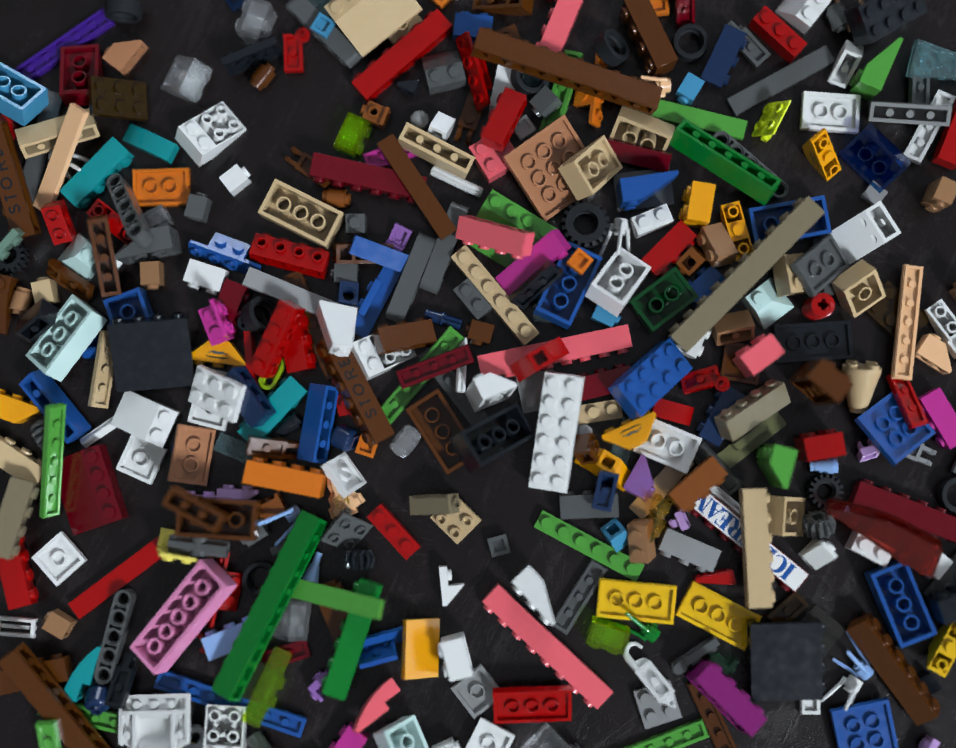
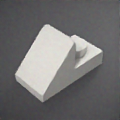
M440 565L442 604L447 606L464 586V583L449 584V581H452V571L447 568V565Z

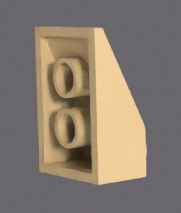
M602 135L558 167V170L578 201L595 194L623 166L605 135Z

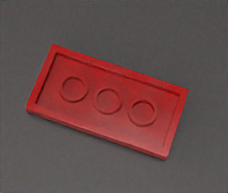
M571 685L493 688L494 724L572 721Z

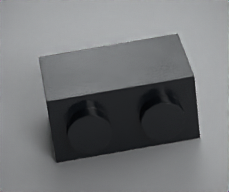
M42 298L18 317L14 334L32 343L55 325L58 308Z

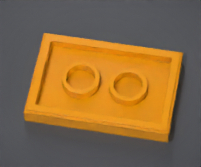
M440 618L403 619L401 679L438 677Z

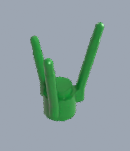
M625 612V615L641 628V633L619 622H615L616 626L640 637L644 642L648 640L650 643H654L661 634V631L657 628L658 624L646 623L644 625L628 612Z

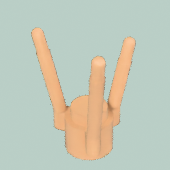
M640 76L641 79L639 80L653 82L663 88L660 98L665 97L666 93H670L671 79L669 77Z

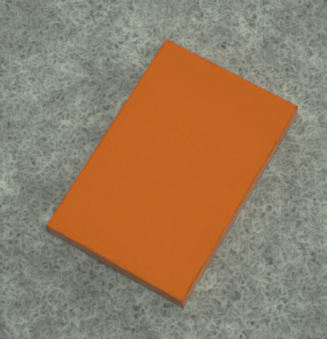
M190 168L132 169V189L140 208L186 206L189 193L191 194Z

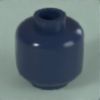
M339 424L336 428L332 429L331 445L344 452L356 448L359 436L354 428L345 424Z
M94 684L86 691L84 705L91 714L100 715L110 708L104 705L109 690L107 685Z

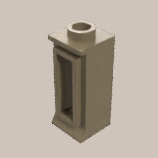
M459 493L409 496L410 515L460 513Z

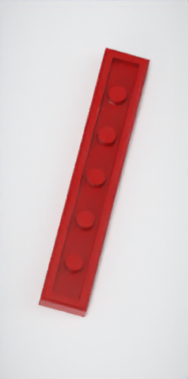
M158 537L68 603L78 619L83 618L161 559L156 552Z

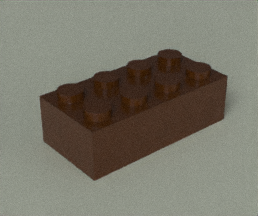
M624 0L619 19L622 25H626L628 29V38L631 42H634L636 54L639 59L642 58L645 64L643 68L647 76L660 77L672 71L678 57L650 0Z
M821 358L802 363L788 380L816 405L839 403L854 385L850 382L851 378L846 373L837 371L834 368L835 364L827 358L825 360Z
M436 389L405 409L447 475L464 465L450 439L465 429L439 389Z
M198 496L229 513L221 530L216 533L178 513L176 514L175 536L255 541L259 538V526L257 523L260 522L261 500Z

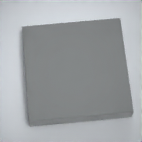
M481 663L473 669V676L460 679L451 686V690L474 719L493 705V688H500Z

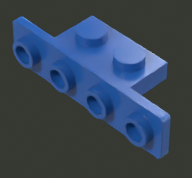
M215 232L208 246L194 240L188 242L189 254L194 257L208 260L213 264H219L243 274H247L249 267L261 271L260 264L246 260L251 245L217 232Z
M383 266L377 279L374 282L370 281L365 290L368 292L366 298H361L356 307L359 311L356 317L355 334L362 338L369 335L401 275L400 272Z
M403 626L367 635L358 661L360 669L398 660L396 643L402 642Z

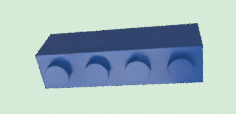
M41 370L30 372L19 383V386L44 416L45 405L66 404L64 434L66 444L80 439L92 428L52 377L44 374Z
M310 383L297 459L323 464L327 462L339 394L336 387Z

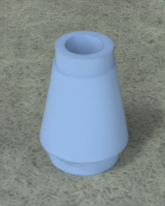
M832 457L810 461L809 469L810 471L833 475V473H838V458Z

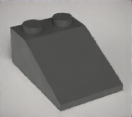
M166 223L156 224L155 228H150L153 241L148 247L140 248L133 241L117 253L115 259L128 265L181 254L182 249L178 231Z

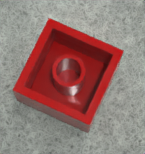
M835 429L819 430L817 435L816 432L799 434L800 438H794L795 448L798 450V461L810 462L847 455L843 433L836 432Z

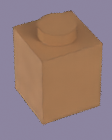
M160 261L140 262V285L147 287V290H158L159 286H165L164 263Z
M55 609L45 615L43 619L45 623L42 629L62 640L69 636L77 619L60 609Z

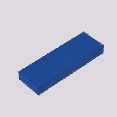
M354 235L348 251L349 254L400 273L403 272L409 257L408 254L358 235Z

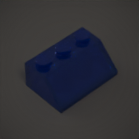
M871 122L838 154L879 193L905 171L912 162ZM873 180H874L877 184H879L881 187L879 188V187L873 182Z

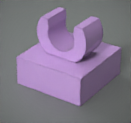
M869 438L866 441L867 447H864L861 441L857 443L859 463L877 458L880 454L878 448L873 445Z
M676 510L674 513L675 517L668 521L671 529L680 526L681 530L684 531L691 526L686 513Z

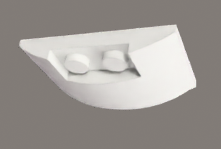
M191 693L129 695L125 709H119L118 744L120 746L125 744L129 748H182L184 745L189 744Z

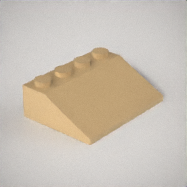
M331 0L324 6L362 57L366 56L423 10L416 0Z

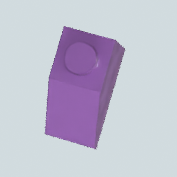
M641 454L623 489L627 493L646 502L648 498H652L656 489L654 488L655 483L647 458Z

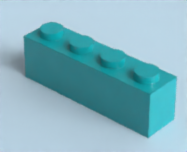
M112 137L81 168V171H78L59 191L75 207L80 210L87 208L92 203V199L105 190L108 177L118 173L123 167L129 166L134 156L117 139Z
M291 375L284 377L279 382L280 387L276 391L272 390L266 396L276 410V413L263 426L250 428L244 420L242 421L237 432L246 441L249 435L268 437L289 412H292L308 395V390L295 377Z

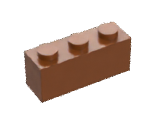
M708 456L665 495L680 512H690L697 506L695 502L700 498L702 500L710 495L712 487H718L726 480L724 477L728 473L713 456Z

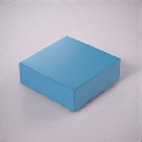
M319 12L309 28L319 36L327 39L336 22Z

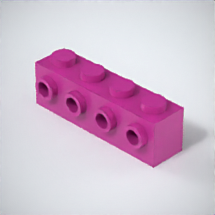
M558 229L551 230L532 246L531 256H524L523 259L515 260L495 279L507 295L510 296L546 261L554 262L557 259L560 261L569 254L567 251L571 246Z

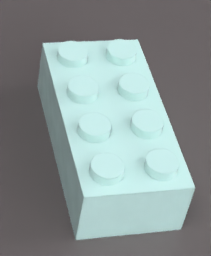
M72 294L57 313L55 325L38 338L25 356L44 374L62 382L108 320L90 304Z
M415 714L402 716L373 733L378 748H429Z

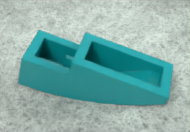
M130 124L123 138L124 142L169 164H172L180 149L177 144L133 124Z
M101 645L91 651L80 662L65 686L64 691L73 702L82 699L86 685H91L96 681L94 672Z

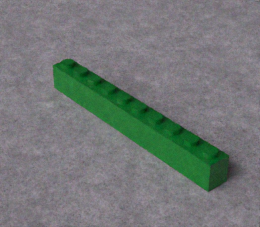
M301 510L300 514L297 515L295 524L288 533L286 542L279 551L274 566L269 570L268 578L260 588L259 595L251 606L250 613L243 622L241 631L234 640L232 649L225 658L219 675L214 679V685L211 690L228 701H240L329 523L307 511Z

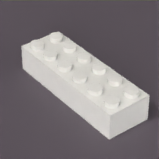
M548 370L545 372L528 487L567 494L585 376Z

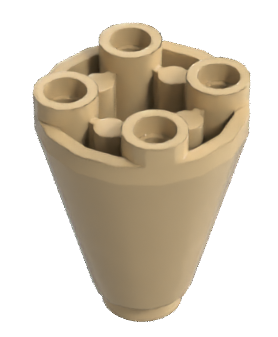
M846 359L845 364H842V372L846 373L851 378L850 382L854 384L846 394L847 404L850 407L849 411L864 413L869 406L882 373V368L875 361H866L863 364L857 363V360Z

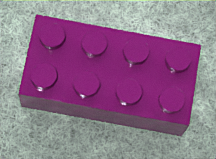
M701 660L693 665L684 676L738 731L752 737L768 720L763 715L764 710L757 704H752L749 701L750 696L745 691L737 689L735 687L736 682L728 675L727 677L721 673L722 668L714 661L712 663L709 660Z

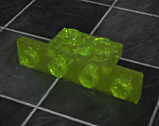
M274 647L241 718L242 722L259 728L266 712H269L270 708L274 709L278 701V697H276L279 689L282 690L287 680L284 678V672L292 657V653Z

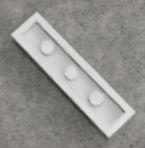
M938 89L931 104L952 106L956 96ZM919 125L902 158L920 165L941 126Z

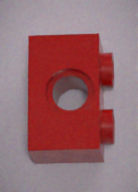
M61 199L45 203L40 210L53 244L58 245L73 241L77 233L65 200Z

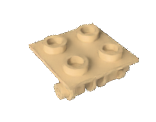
M460 498V513L432 515L430 517L456 544L464 539L482 521L479 518L480 516H477L471 510V507H468Z

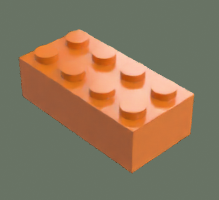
M253 457V459L246 461L242 480L244 484L315 498H321L325 495L327 476L323 469L313 467L310 470H306L304 465L291 464V466H286L287 462L272 460L271 463L268 462V458Z

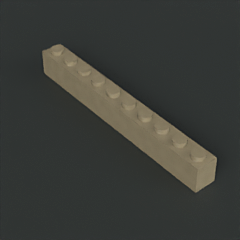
M809 196L803 199L799 197L792 204L794 208L790 212H784L778 219L780 222L776 226L772 225L765 232L766 236L762 240L758 239L751 246L753 250L748 255L744 253L737 260L739 264L735 268H729L724 273L725 278L721 282L717 281L710 288L711 292L707 297L703 295L696 302L698 306L694 310L689 309L683 315L684 320L680 324L675 323L669 331L671 333L667 337L684 353H687L825 213Z

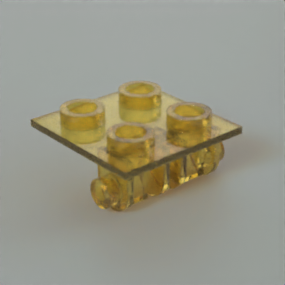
M655 494L652 497L649 508L650 513H648L647 519H653L654 524L650 543L656 537L659 538L661 531L664 532L667 525L665 516L671 508L668 497L663 499L660 494Z

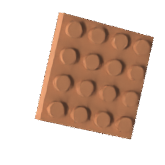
M565 114L502 157L537 214L545 222L576 200L558 167L585 148Z

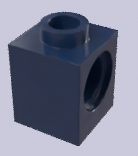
M340 280L337 286L336 303L356 308L358 305L359 283ZM343 295H349L352 300H346Z

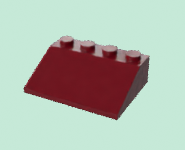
M96 445L63 458L61 499L73 536L129 517L106 445Z

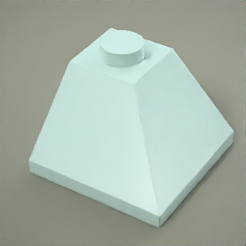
M78 233L58 258V261H61L63 266L77 275L90 281L97 273L92 244Z
M772 277L741 299L763 330L794 308V305L787 296L777 297L775 281Z

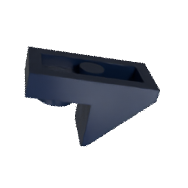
M603 470L599 471L591 508L611 512L619 474Z

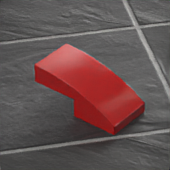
M660 399L652 406L650 413L655 411L656 418L690 426L694 408Z

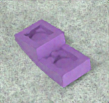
M396 222L385 244H393V249L404 252L414 230Z

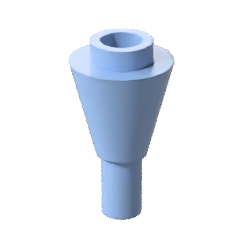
M315 552L312 563H310L301 579L319 583V564L322 553Z

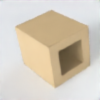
M40 277L36 279V282L31 283L35 304L42 298L52 305L61 303L56 281L48 277Z

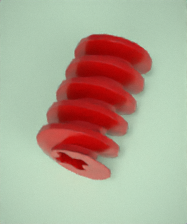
M827 293L816 294L814 297L806 299L801 308L802 314L808 320H820L831 315L835 308V301Z

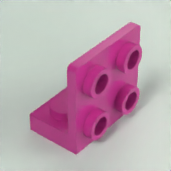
M212 298L209 300L211 305L199 309L198 312L211 346L214 347L234 339L233 333H235V328L232 322H228L226 317L228 310L225 304H221L220 301Z

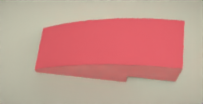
M392 677L383 681L363 704L354 722L353 733L358 734L389 710L385 702L401 691Z

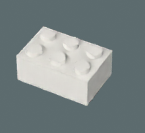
M621 247L620 253L615 251L591 283L585 297L615 317H618L652 267Z

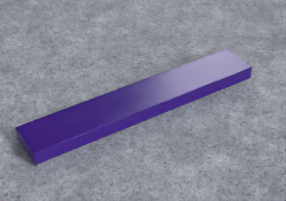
M101 8L14 68V70L35 81L60 63L61 47L87 45L113 27L115 23L105 17V9Z

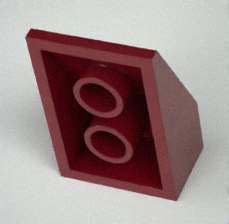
M99 44L61 47L59 95L66 107H69L70 103H76L79 106H89L88 77L90 75L103 77Z

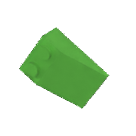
M899 37L863 69H859L856 75L854 74L850 79L849 85L851 87L849 93L861 95V98L867 101L875 97L882 90L904 38Z

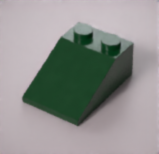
M675 266L631 299L627 305L649 334H651L699 298V296Z

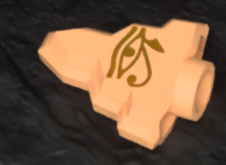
M327 477V487L330 491L328 498L330 508L328 511L331 519L338 517L341 509L346 507L352 511L351 516L358 513L357 507L366 502L363 495L354 491L343 499Z

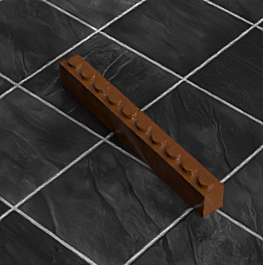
M479 27L471 52L473 57L652 115L658 109L663 89L653 82H644L635 76H626L621 74L620 71L608 70L603 68L602 65L590 64L581 58H572L563 52H554L545 46H536L527 40H519L509 34L495 32L488 27Z

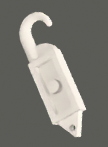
M636 641L626 643L622 650V656L659 705L662 703L675 709V690L653 663L647 658L635 661L629 654V649L632 646H637L640 649L643 646Z

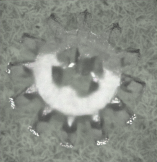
M405 425L392 440L390 448L397 456L405 458L416 447L421 439V434L413 426Z

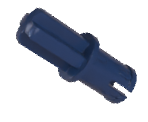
M429 308L426 309L425 320L432 319V322L440 324L441 327L445 325L448 327L452 326L455 329L461 328V318L447 315L446 312L441 313Z

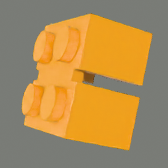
M692 181L686 187V190H683L682 201L685 202L683 208L680 209L679 220H682L688 227L701 229L702 226H707L710 223L716 184Z

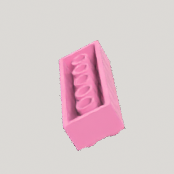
M213 558L200 559L131 644V650L154 675L168 672L237 587V583Z

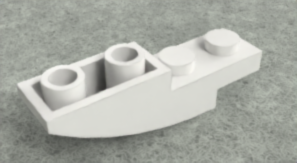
M940 299L927 308L925 312L936 334L946 344L947 351L953 359H956V317L944 301Z

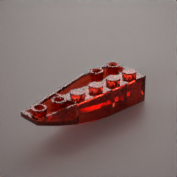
M833 499L826 501L827 511L832 517L839 519L893 556L902 565L912 567L921 575H926L930 578L934 576L943 552L940 539L889 513Z

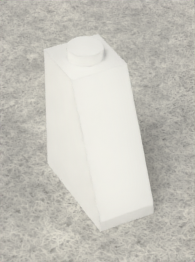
M319 300L315 313L329 353L335 354L338 357H348L353 347L358 308Z

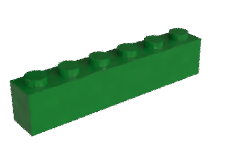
M686 119L675 128L669 143L670 146L764 206L773 197L782 181L781 179Z
M361 577L359 582L355 581L352 592L380 598L384 584ZM348 613L347 619L343 618L339 629L342 631L341 637L336 638L333 647L336 650L335 656L330 657L327 668L330 669L328 676L324 675L321 687L324 688L322 694L345 701L373 618Z

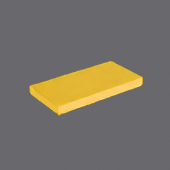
M599 577L595 616L632 621L625 615V612H628L640 622L673 625L677 585Z
M691 580L675 612L676 616L743 651L747 647V619H755L757 622H760L762 616L693 580Z

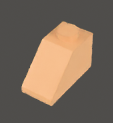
M934 333L922 335L915 346L914 357L943 375L950 374L952 367L946 344L941 341V337Z

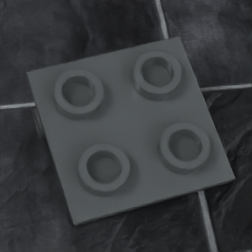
M346 507L341 509L338 517L333 519L334 521H331L320 541L343 550H353L373 527V524L351 516L352 511Z

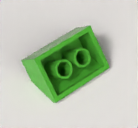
M761 444V447L757 448L755 456L758 458L757 464L770 486L788 489L798 450L777 444Z

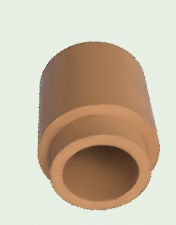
M17 286L16 291H13L9 309H12L13 314L21 316L30 309L33 299L32 290Z

